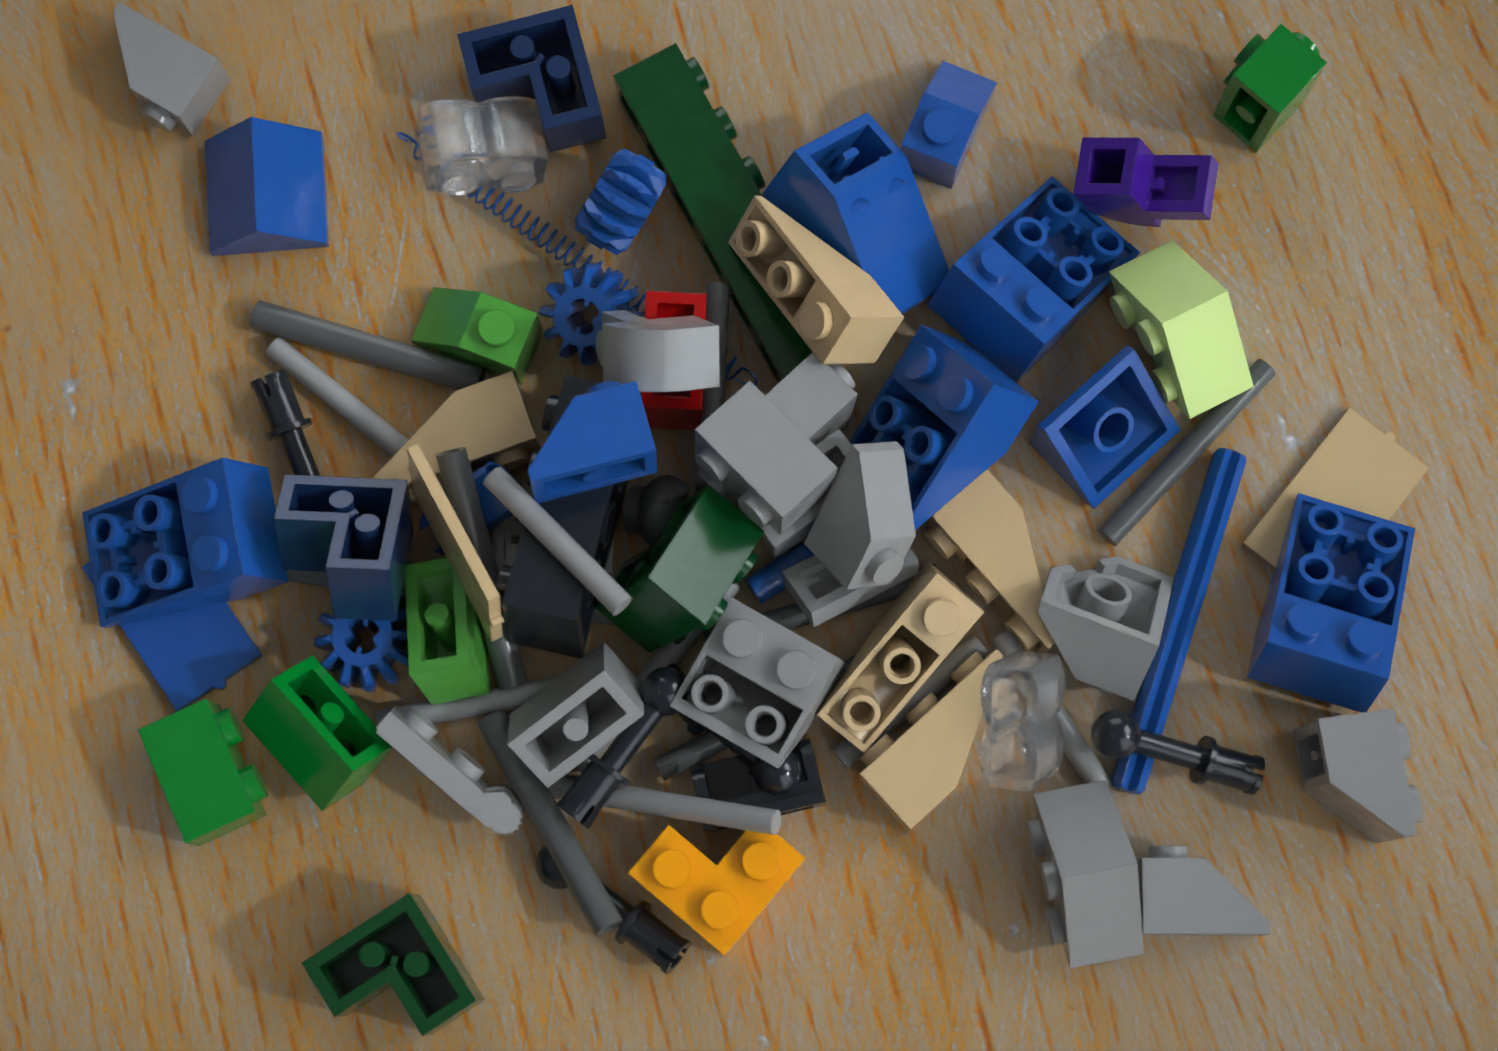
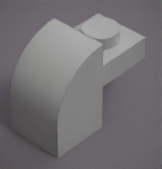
M626 310L602 312V330H599L596 336V353L600 364L603 366V382L617 381L621 384L637 381L639 392H674L720 387L719 325L694 315L646 319Z

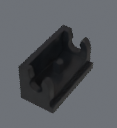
M810 739L799 741L792 750L800 760L802 777L796 788L785 795L775 796L760 790L753 778V767L739 756L691 766V774L697 797L776 809L780 811L781 816L825 806L826 803ZM703 823L705 833L728 828Z

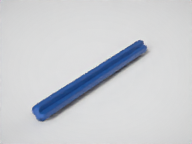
M1218 448L1212 455L1174 577L1160 645L1140 686L1132 716L1138 722L1140 729L1162 735L1246 465V456L1231 449ZM1136 753L1126 758L1118 759L1111 779L1112 786L1129 794H1142L1145 791L1154 759Z

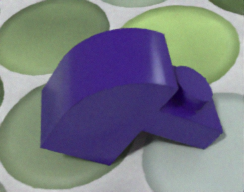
M1082 137L1073 194L1092 212L1127 224L1161 227L1162 219L1210 220L1219 163L1212 155H1154L1139 137Z

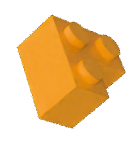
M668 825L628 874L726 956L803 864L805 857L778 834L770 835L745 831L718 865H716Z

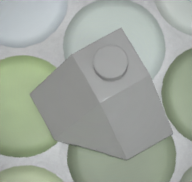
M1118 556L1099 559L1095 569L1076 572L1071 564L1051 567L1037 612L1075 679L1090 684L1101 692L1116 694L1134 701L1160 645L1174 577Z

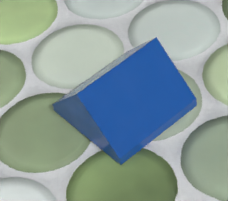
M249 117L205 140L209 245L212 256L329 247L324 141L321 131Z
M1126 345L1037 426L1029 444L1088 506L1095 509L1181 430L1135 349Z

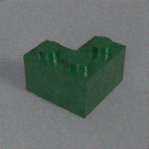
M707 485L682 500L652 546L625 561L613 578L632 597L629 605L616 616L600 601L597 602L594 608L649 653L670 642L678 645L692 631L698 628L706 631L719 620L728 605L723 596L730 585L742 580L755 564L757 556L752 551L765 531L714 488Z
M408 893L302 962V965L334 1017L348 1016L392 987L422 1036L434 1034L485 1000L419 894Z

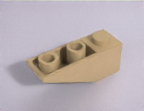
M754 196L728 241L730 246L822 365L875 363L904 316L872 276L764 197Z
M510 371L455 391L383 466L373 479L407 480L411 506L417 500L413 494L411 475L407 467L409 466L407 448L419 444L444 492L445 488L436 454L466 447L472 473L487 462L494 461L501 464L508 471L529 463L531 460L530 454L534 450L540 451L541 447L513 372Z
M987 469L925 522L929 528L924 531V535L943 558L948 560L954 555L969 572L964 577L966 584L985 605H989L994 600L1008 616L1009 620L1004 623V626L1009 632L1015 634L1020 645L1026 651L1035 647L1043 656L1053 647L1055 642L1037 612L1043 589L1023 509Z
M927 561L921 568L920 573L911 580L889 606L818 710L817 715L865 753L984 611L971 596Z
M997 649L985 660L976 651L950 675L957 685L939 701L933 693H930L905 716L912 726L894 742L888 734H885L860 757L867 768L860 773L858 779L907 832L931 812L958 785L1003 657Z

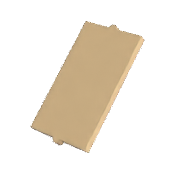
M1349 408L1243 541L1242 545L1271 568L1275 569L1298 493L1389 520L1425 475L1429 467L1396 443V436L1393 432H1386L1384 434L1352 408Z
M419 444L407 448L409 466L407 467L411 475L413 494L491 642L503 637L502 623H504L501 615L500 595Z

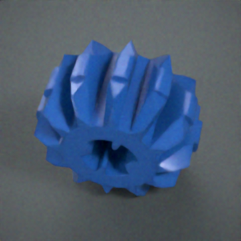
M626 148L616 152L575 218V230L587 237L588 242L601 250L605 248L615 255L626 251L666 186V173L653 166L655 163L641 154L637 156Z
M589 263L586 265L583 273L575 266L563 270L564 284L559 282L548 284L546 291L556 304L541 306L538 313L545 318L554 319L555 326L547 328L543 337L547 340L558 337L563 338L559 349V356L568 358L578 352L582 365L590 366L595 364L598 359L596 336L598 331L602 330V312L626 310L643 317L642 313L628 310L627 302L635 300L639 292L635 288L621 292L618 290L623 280L622 272L614 270L604 276L600 263ZM590 305H595L599 315L592 320V323L588 324L584 319L583 313L590 309Z
M406 607L398 609L396 621L336 619L329 613L323 612L320 614L319 622L332 629V633L315 637L314 646L321 650H333L323 658L320 664L328 673L341 668L338 677L340 685L350 688L360 675V683L363 690L374 692L377 686V673L379 672L389 684L395 685L399 682L398 674L392 668V665L397 660L404 666L409 667L408 652L401 650L402 645H408L407 629H401L407 625ZM367 627L373 633H376L379 628L380 632L373 637L374 644L376 645L374 650L366 652L359 646L355 651V647L361 643V638L358 634L361 629Z

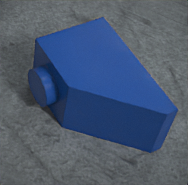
M946 61L941 63L923 93L901 144V150L907 156L914 174L952 189L997 82Z
M617 381L602 382L590 387L585 394L574 396L528 469L533 498L537 503L657 473L656 447L637 381L621 384Z

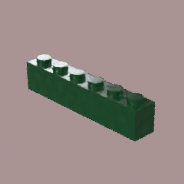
M675 43L613 75L616 94L659 170L666 173V184L721 283H728L730 285V299L777 383H779L812 353V350L728 243L754 196H762L759 190L766 187L765 182L752 157L749 155L741 159L734 147L732 140L737 138V133L725 109L722 106L713 109L703 91L710 87L700 64L695 57L685 60Z

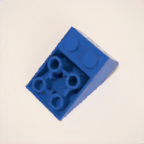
M868 112L794 150L762 193L766 200L872 276L901 314L933 296L949 272L907 156Z
M1051 176L952 265L927 306L997 368L1017 383L1056 345L1110 287L1112 281L1109 271L1137 258L1140 252L1096 213L1089 210L1057 179Z
M921 324L849 442L852 445L897 441L904 449L914 527L916 530L1007 453L1039 401L967 342Z
M222 457L82 512L100 627L108 628L223 602L240 600L289 582L287 570H283L274 523L276 508L268 467Z
M1298 493L1258 623L1247 678L1357 712H1367L1389 680L1415 528Z

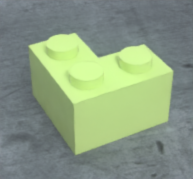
M1171 240L1109 271L1116 294L1109 299L1112 311L1119 324L1125 330L1132 327L1137 332L1143 347L1149 355L1153 356L1156 369L1150 371V377L1165 403L1173 401L1191 419L1254 387L1228 290L1174 241Z

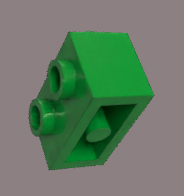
M1282 24L1266 40L1259 34L1255 35L1234 60L1237 65L1223 83L1227 87L1212 115L1256 153L1302 105L1327 64L1320 57L1317 46L1308 37L1298 32L1292 33Z
M313 655L272 678L242 720L322 811L363 785L392 748L389 743L376 733L377 726Z
M206 698L138 729L186 844L201 846L267 815L261 802L262 799L268 797L266 785L255 764L245 765L237 746L238 743L244 741V735L235 714L229 707L222 710L220 704Z

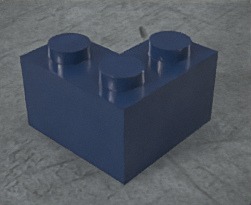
M573 5L457 34L470 87L479 113L536 99L550 153L607 138Z
M285 475L274 516L283 570L326 572L334 618L396 621L413 536L408 481Z

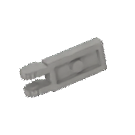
M396 705L376 727V733L467 812H470L486 827H492V832L496 831L498 835L504 834L506 836L508 833L513 834L514 830H519V824L523 822L521 818H524L523 812L525 809L519 798L513 795L514 791L506 784L488 785L480 778L485 773L484 768L461 748L457 747L451 753L434 738L439 730L418 710L410 707L405 713Z

